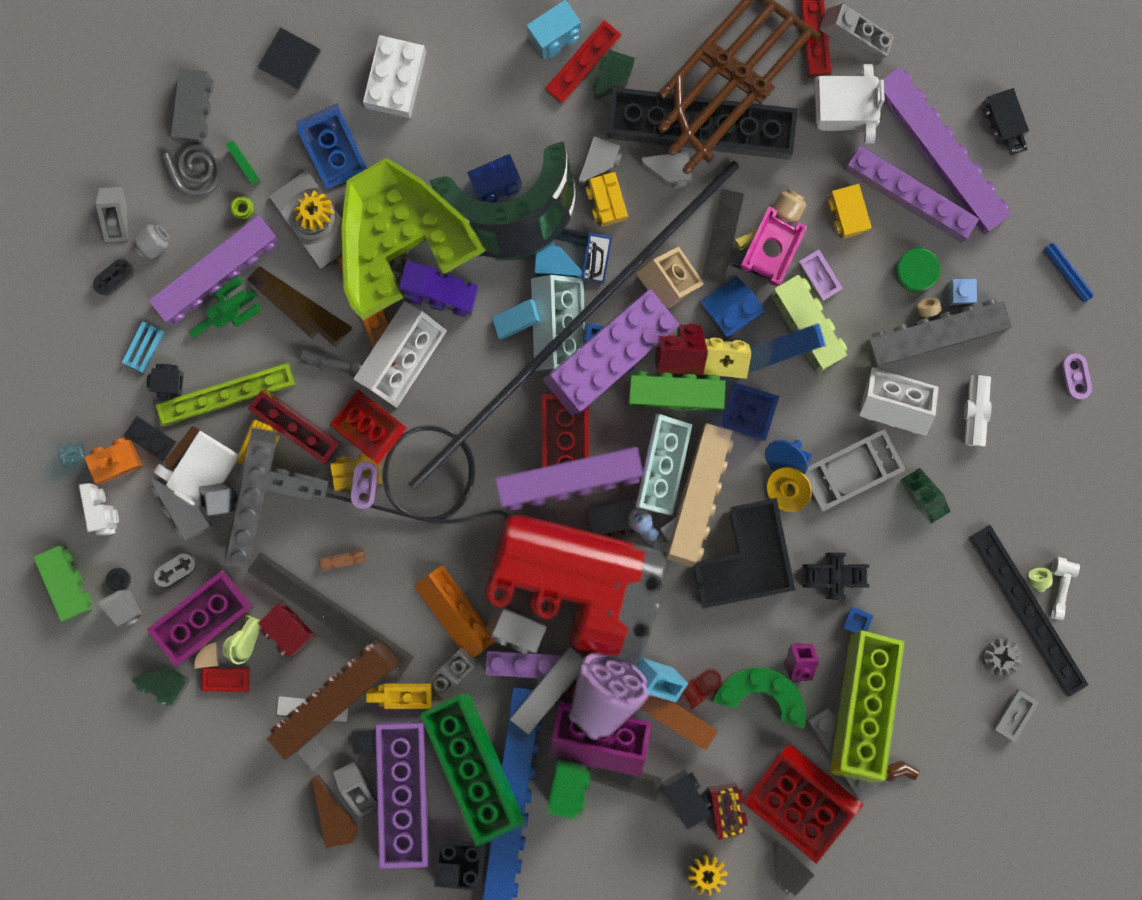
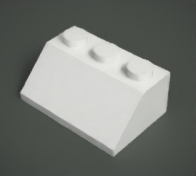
M872 367L862 398L859 416L927 436L936 416L938 387Z

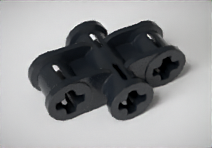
M825 553V556L828 557V565L802 564L804 569L802 588L828 587L826 599H847V596L844 595V587L870 588V584L867 583V569L870 568V564L844 565L846 553Z

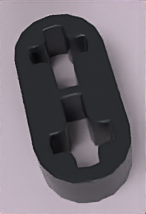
M124 259L114 261L95 277L93 281L94 290L103 296L113 294L133 276L134 269L132 264ZM122 265L125 267L127 265L125 269L127 273L125 275L120 273L115 277L119 272L118 266ZM112 278V280L107 284L109 287L107 290L103 288L99 289L102 286L100 283L101 280L107 282Z

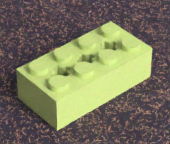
M797 275L775 288L770 296L792 332L814 324H820L826 346L805 353L818 374L846 357L845 351L847 346L841 338L837 339L833 332L835 327L829 318L825 319L821 312L823 307L817 298L813 299L810 294L811 287L805 278L801 279Z

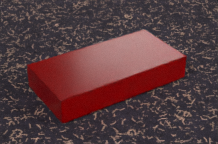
M204 667L202 668L201 691L249 692L250 668Z

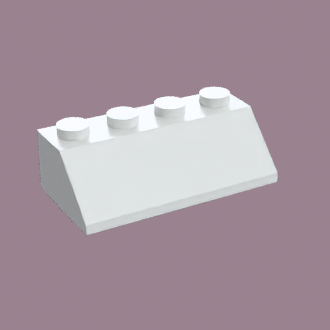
M404 301L359 369L354 380L397 408L447 330L423 311Z

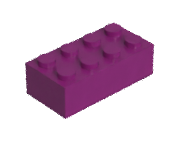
M220 571L150 626L147 631L176 667L182 665L254 608V605L227 571Z
M559 703L548 757L641 777L646 761L652 722L628 718L611 735L599 736L597 739H594L586 734V730L570 719L569 715L572 705Z

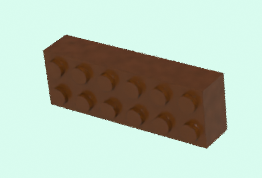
M373 642L359 653L361 656L359 660L355 657L341 668L343 672L341 675L338 672L323 684L324 690L319 688L317 691H314L305 699L306 705L302 703L287 715L290 718L289 720L284 718L269 730L272 734L267 740L284 760L296 753L400 663L383 642L377 645Z

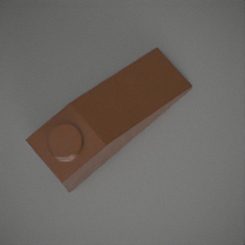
M320 775L314 776L312 782L325 848L354 843L356 840L355 836L359 835L357 823L352 822L351 815Z

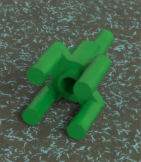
M240 276L235 277L214 293L217 303L206 310L208 318L189 330L190 336L196 338L212 325L221 328L230 321L235 327L244 324L262 311L260 305L256 303L239 315L238 312L240 308L258 297L256 291L251 289L246 293L244 290H241L229 299L226 295L244 283Z

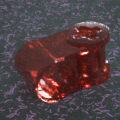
M707 668L696 677L687 681L688 685L682 694L690 703L689 707L691 709L695 708L721 686L722 677L719 671L714 668ZM714 673L717 675L718 680L714 685H707L704 678L707 674Z

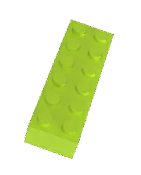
M863 630L850 635L830 773L873 784L885 781L905 641Z

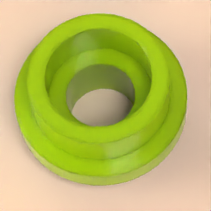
M240 196L232 201L230 210L235 218L245 220L253 214L254 205L249 198ZM246 205V211L239 212V206Z

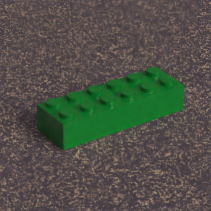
M459 694L421 713L422 721L475 845L487 844L526 825L527 823L471 695Z

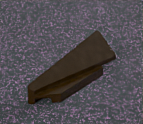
M258 267L247 278L252 285L310 338L313 339L319 332L336 348L351 332L352 326L264 268Z

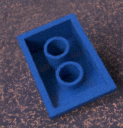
M338 103L296 121V129L326 190L347 181L367 169Z

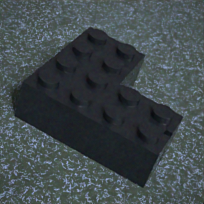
M777 498L729 507L737 553L701 560L700 562L697 561L693 565L696 583H701L702 586L697 587L701 608L704 609L795 591Z

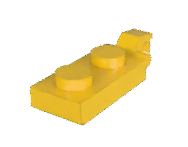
M381 684L378 688H370L366 692V703L379 702V706L384 707V709H430L432 706L431 684Z

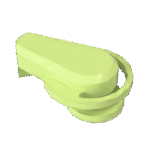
M248 615L245 616L246 623L243 628L233 636L228 637L222 647L224 657L238 665L249 659L260 632L259 619Z

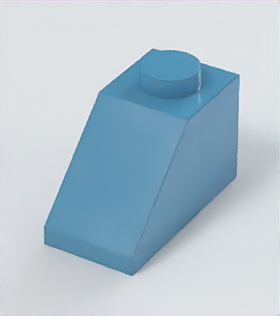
M550 242L536 251L535 276L555 275L581 278L582 271L560 246H555V243Z

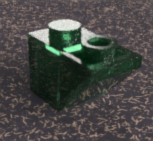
M608 50L607 56L602 55L599 69H602L599 78L595 77L591 89L595 91L594 98L599 100L611 94L613 87L623 88L627 86L635 58L612 50Z
M921 468L901 479L903 486L915 505L930 524L951 512L944 494Z
M172 668L136 676L132 679V682L137 684L136 689L145 694L150 692L157 696L155 700L164 706L169 704L171 706L175 705L191 681Z

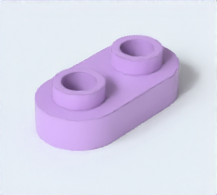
M1077 353L1066 356L1062 362V370L1067 393L1075 400L1085 399L1092 392L1087 361L1084 356ZM1071 362L1076 363V370L1070 368ZM1076 384H1079L1082 388L1080 393L1075 390Z
M361 462L354 469L351 501L360 509L371 507L376 497L378 470L370 462ZM363 470H370L371 475L369 478L363 477ZM363 492L368 495V499L364 502L359 498Z

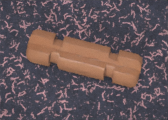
M357 550L354 553L332 556V558H321L320 566L323 571L332 569V567L339 568L352 565L354 562L361 563L366 561V555L364 550Z

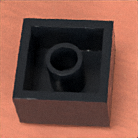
M684 769L661 783L687 830L712 816L709 810L713 807L705 793L699 794L697 791L701 786L692 772L688 774Z

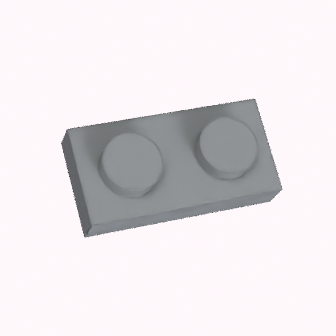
M1017 689L995 725L994 730L1011 741L1016 742L1039 702Z

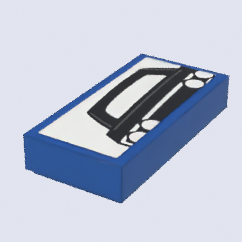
M589 232L582 279L605 282L612 236Z

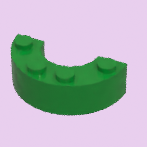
M747 667L733 672L719 684L711 700L715 704L736 709L740 700L746 695L754 692L767 693L777 703L779 720L781 722L802 728L805 727L806 709L799 690L787 677L769 668Z

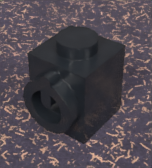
M156 364V368H152L151 374L149 373L147 376V387H150V392L156 393L157 398L170 399V395H182L184 372L178 370L177 365Z

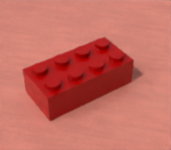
M542 394V468L589 458V405L581 412L571 416L554 394Z

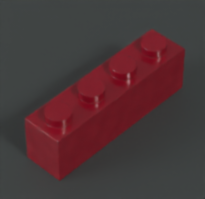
M267 389L261 390L247 409L323 464L329 462L341 445L340 441Z

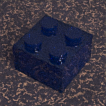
M510 154L467 172L469 182L480 206L484 204L486 207L498 202V198L505 195L507 198L518 194L519 189L522 188L520 175Z
M735 382L732 385L719 427L740 436L765 442L780 396Z

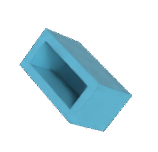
M644 658L636 666L647 680L646 687L649 695L677 702L688 685V682L673 667Z

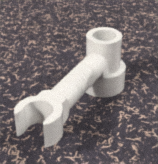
M1058 556L1052 562L1051 572L1054 575L1061 576V581L1050 618L1063 620L1071 577L1076 578L1078 576L1080 565Z

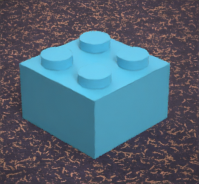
M566 0L527 25L528 39L543 60L547 57L549 59L555 57L560 53V48L566 44L568 46L573 45L580 39L579 36L581 35V21Z

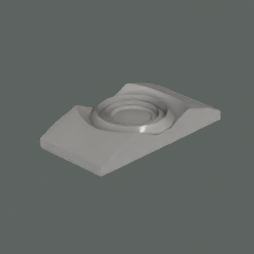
M305 170L269 197L322 270L342 256V218L334 207L331 206L330 209L334 211V215L328 216L331 223L324 222V230L317 226L315 232L311 231L309 227L307 229L302 228L301 222L298 223L295 220L298 214L294 212L293 208L300 206L296 202L297 199L303 201L305 199L303 197L304 193H307L310 197L313 191H316L318 196L323 193L309 172Z
M882 429L808 466L805 476L809 480L812 493L823 512L905 471V468L886 430Z

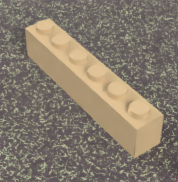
M708 423L701 428L667 548V560L692 567L697 561H701L704 552L701 544L703 539H707L710 526H707L708 519L713 517L716 505L713 504L714 497L719 495L722 483L719 482L720 475H724L728 464L725 461L726 453L731 452L734 440H731L732 431Z

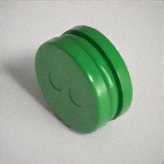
M914 248L903 254L897 261L895 276L900 286L905 290L913 293L924 292L931 288L939 279L940 263L931 251L924 248Z

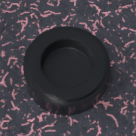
M123 568L110 570L106 576L108 587L113 591L127 589L131 583L130 573Z

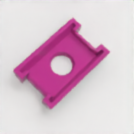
M769 206L741 267L746 272L752 269L769 278L768 284L780 286L807 226L798 222L793 227L775 217L778 211ZM768 240L775 241L780 247L779 255L776 257L767 256L763 251V244Z

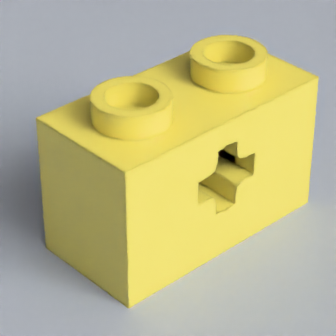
M720 338L705 339L708 357L704 374L747 379L751 359L749 344L741 340L729 342L723 341Z

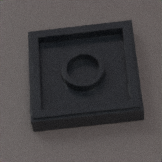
M280 27L258 68L291 87L300 90L321 53V49Z

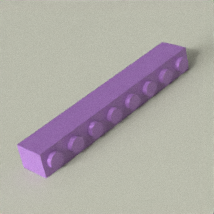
M899 67L883 79L885 104L964 209L979 218L976 225L985 235L1011 216L1008 204L1003 199L1000 200L995 194L996 189L990 181L986 182L981 175V168L975 162L972 163L968 158L966 148L962 144L958 145L953 138V131L948 126H944L940 121L941 117L938 111L927 104L925 94L920 89L915 88L910 74Z

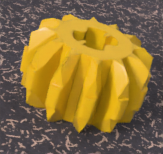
M313 191L311 197L304 193L303 197L305 199L303 201L297 199L296 201L300 206L293 208L294 212L298 214L295 220L298 223L301 222V227L304 229L309 227L311 231L315 232L318 226L321 230H324L323 223L330 224L331 220L328 216L334 215V211L330 209L333 205L332 202L326 200L327 196L323 193L318 196V193Z
M703 855L704 862L702 863L698 858H695L694 861L697 867L693 865L688 867L690 871L694 872L687 875L688 880H695L691 883V888L694 889L699 886L698 894L700 895L706 889L707 895L711 896L712 888L719 893L720 888L718 884L726 885V881L721 879V877L728 875L727 871H720L724 867V863L716 864L717 857L715 856L708 862V856ZM707 870L708 873L712 871V878L710 880H707V878L705 880L702 879L704 871Z

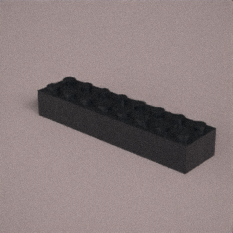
M613 87L607 139L672 146L682 134L678 121L676 120L671 124L670 128L665 132H661L659 126L674 109V94H669L662 99L658 95L659 92ZM696 97L687 107L684 113L689 125L713 100L712 98ZM724 100L696 131L694 136L702 145L740 102ZM752 103L710 151L790 160L793 155L798 109ZM688 142L683 146V148L693 149Z

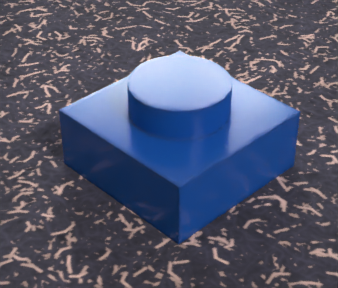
M851 606L842 628L854 633L861 630L867 632L874 615Z

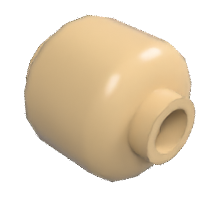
M790 189L787 192H780L772 207L778 211L776 218L787 224L789 222H799L807 206L804 201L805 197Z

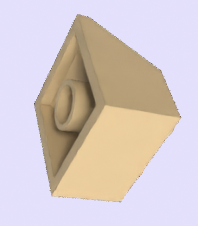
M679 246L653 259L636 273L646 289H651L667 309L704 285V282Z

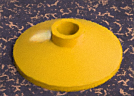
M779 468L771 474L767 482L769 498H777L779 509L783 511H800L811 499L812 490L809 480L801 471L795 468ZM789 484H792L795 490L790 489Z

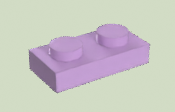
M819 249L798 262L822 302L843 289Z

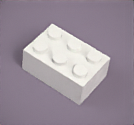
M379 35L363 100L366 109L411 119L426 56L424 45Z

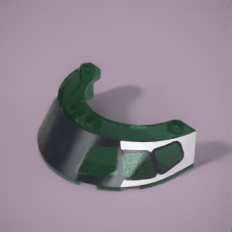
M564 141L552 144L544 150L542 170L535 184L520 197L507 202L487 203L473 199L465 194L451 177L444 176L429 180L432 189L470 224L485 249L483 253L477 256L495 258V260L499 261L525 258L548 247L551 241L567 227L575 205V183Z

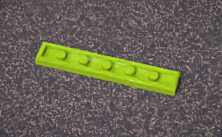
M285 363L155 404L161 426L164 427L254 399L264 389L273 393L296 384L290 364Z

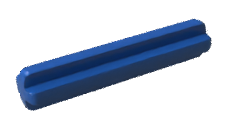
M1052 242L1046 246L1044 252L1082 302L1090 300L1094 293L1057 244Z

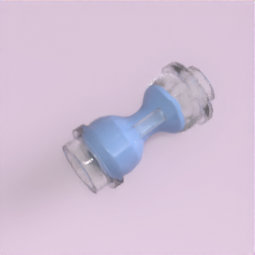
M643 508L632 510L628 517V523L633 530L641 534L642 545L657 550L660 549L665 542V536L661 531L652 526L651 514Z

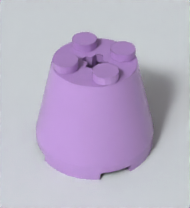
M600 653L589 655L582 664L572 710L569 715L573 722L586 730V734L594 739H597L599 736L611 735L643 705L649 695L646 687L647 680L634 665L606 658L607 656Z

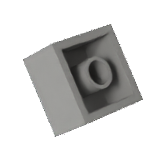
M495 605L485 630L490 633L489 637L503 645L510 642V646L515 650L528 654V651L536 653L546 626L503 606Z

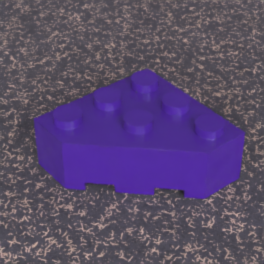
M409 261L406 262L399 288L408 300V303L421 306L422 302L427 303L431 309L442 312L444 308L453 310L454 315L461 317L473 314L479 287L476 284L468 282V285H465L464 281L450 274H444V277H442L437 269Z

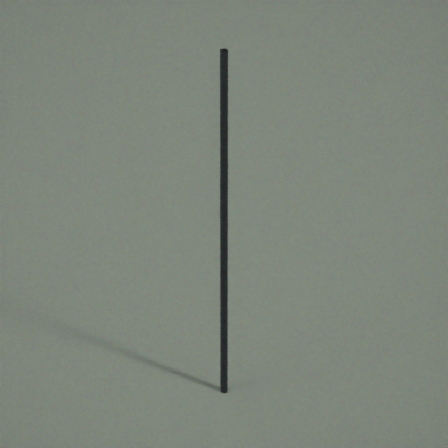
M732 161L408 485L415 491L739 168L738 163Z

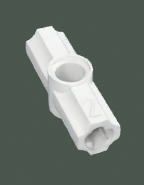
M982 375L970 376L968 400H966L964 406V420H966L964 445L985 447L987 422L990 421L992 408L991 402H989L991 377Z

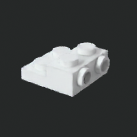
M90 483L79 485L88 532H95L96 536L115 534V529H117L116 523H119V515L113 506L103 505V502L106 501L103 488L100 489V485Z

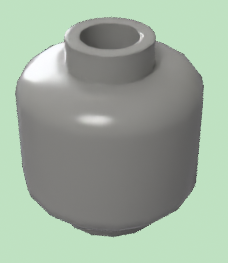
M149 224L134 236V249L141 257L146 256L147 258L154 259L168 248L169 236L160 225Z

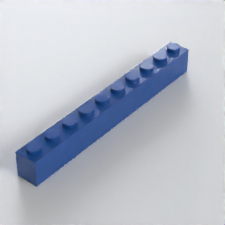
M514 686L502 768L524 819L528 824L529 813L525 812L526 803H531L532 789H528L529 780H534L536 766H531L532 756L537 757L539 743L534 741L535 734L541 732L542 719L529 734L510 720L512 715L534 690L532 688ZM522 827L491 842L483 900H512V897L517 898L519 883H514L515 875L521 873L522 860L518 859L519 850L524 851L526 836H521Z

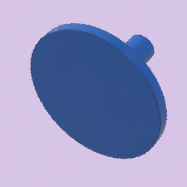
M775 440L766 447L765 459L773 471L783 467H792L805 475L808 470V462L812 459V453L800 449L802 447L800 440H795L793 443L785 440Z

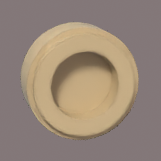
M934 297L923 299L917 305L921 317H932L942 310L940 300Z

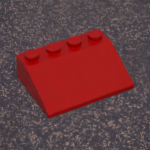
M791 744L779 754L744 800V804L816 864L864 806L863 803Z

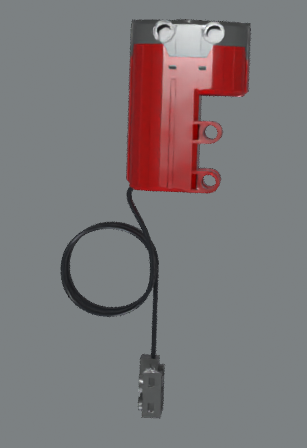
M433 425L418 426L402 434L387 453L382 474L387 498L397 510L374 504L369 508L438 524L467 522L494 514L504 516L505 519L498 536L484 589L485 598L496 606H505L511 600L514 586L532 591L529 601L530 609L544 618H551L557 613L561 598L578 602L570 636V644L573 649L590 654L600 653L607 656L606 658L636 665L639 664L645 652L658 610L659 597L666 570V552L522 514H515L510 517L509 514L502 510H491L458 519H445L456 513L464 505L474 485V457L465 441L460 446L468 462V481L460 500L449 511L438 516L422 517L412 514L396 502L389 488L388 467L394 450L405 437L415 432L435 431L445 434L452 439L457 434L449 429ZM278 468L275 469V472H269L266 490L312 501V497L324 500L326 496L352 503L351 498L327 493L329 481L294 473L293 477L289 476L290 471ZM500 588L502 591L501 596L498 599H494V591ZM546 600L547 606L541 611L540 605Z

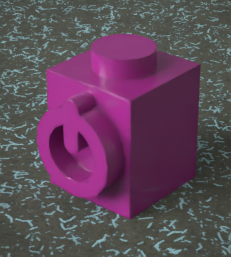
M804 643L791 644L784 663L790 681H813L819 663L814 645Z

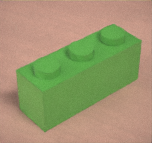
M57 546L33 557L61 622L68 621L93 610L90 605L93 604L89 592L83 589L81 584L83 583V577L80 571L74 568L72 563L74 556L69 548Z

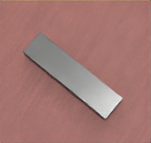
M569 646L512 715L510 720L529 734L577 677L586 658Z

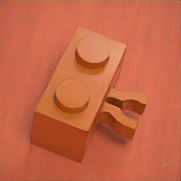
M120 438L111 442V447L106 449L98 447L90 451L91 455L84 457L96 484L105 483L143 467L133 441Z

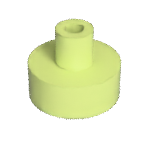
M1035 568L1028 574L1029 585L1035 588L1037 592H1044L1053 583L1052 572L1049 569Z

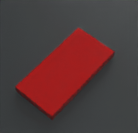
M359 389L355 391L329 424L377 465H379L407 429L404 424Z

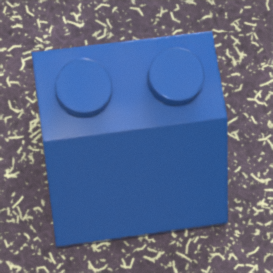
M738 276L699 301L724 340L765 312V309L754 293Z

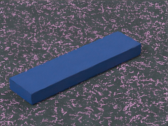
M814 324L751 347L749 371L754 372L825 347L826 344L820 324Z

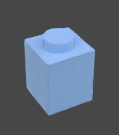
M953 279L948 283V306H971L977 303V279Z

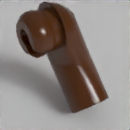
M898 761L887 766L885 779L892 782L895 781V778L905 775L915 781L920 770L903 761Z

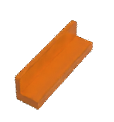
M443 565L428 574L414 586L459 649L462 647L472 658L496 642L489 637L490 633L485 630V622Z

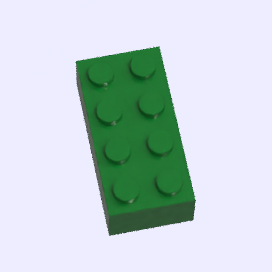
M561 759L557 760L547 814L573 820L577 819V814L582 815L585 804L583 790H588L590 771L586 768V765Z

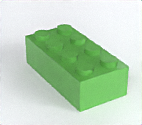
M636 372L635 375L630 377L628 407L721 412L724 409L726 380H720V376L708 375L704 379H697V375L683 374L681 378H673L672 373H659L658 377L650 376V372Z

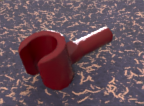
M575 680L568 691L558 698L555 706L559 701H564L570 705L571 696L576 690L578 680Z

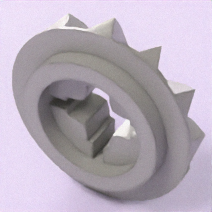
M996 639L986 647L984 662L988 670L993 674L1009 676L1016 672L1021 664L1022 653L1014 642L1008 639ZM1006 649V656L1012 659V661H1004L1001 664V660L994 656V654H1003Z

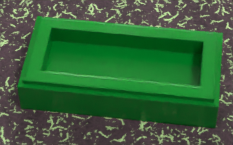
M235 141L227 143V148L254 187L261 183L260 178Z

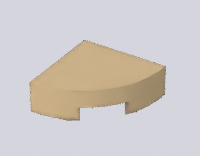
M217 642L208 644L199 651L195 659L194 668L219 666Z

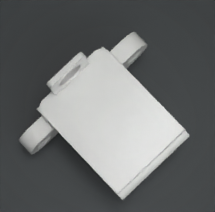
M862 64L861 76L816 77L815 107L817 128L822 131L861 130L863 131L864 144H874L876 137L875 127L880 123V109L884 103V80L879 81L874 76L873 64Z
M200 431L174 472L158 464L154 473L168 481L166 486L173 490L175 495L192 505L196 504L200 507L199 487L225 483L237 464L238 454Z

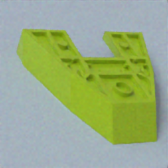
M384 158L347 180L341 226L344 292L351 308L362 320L403 298L388 262L424 241H428L444 274L485 251L470 224L459 212L422 179L390 159Z

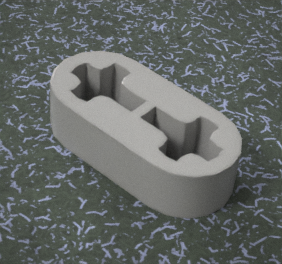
M190 554L176 556L155 571V582L161 587H169L196 569V559ZM182 558L191 561L188 564V570L186 568L177 570L176 567L182 564ZM162 571H174V573L168 577L169 582H167L166 580H160V577L163 576L161 573Z

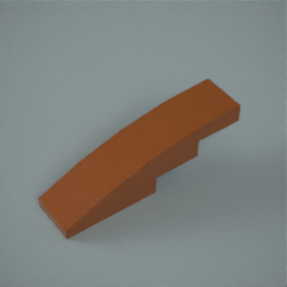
M648 695L640 707L641 710L705 751L718 733V730L673 701Z

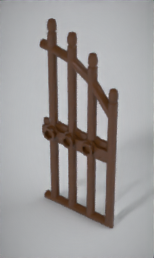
M754 0L740 1L658 94L660 98L664 99L674 89V109L659 126V130L665 132L677 120L682 134L669 148V154L674 156L687 142L696 151L689 160L690 162H687L682 169L685 174L692 172L702 159L708 164L712 161L714 156L709 151L754 100L761 104L775 89V86L770 82L809 38L817 42L822 35L775 0H758L766 7L725 51L716 42ZM773 12L784 18L781 24L745 64L734 57ZM791 25L802 31L803 33L763 77L752 70ZM701 60L710 69L683 98V78ZM719 73L729 82L689 125L684 111ZM738 87L747 96L702 145L694 134L729 94Z

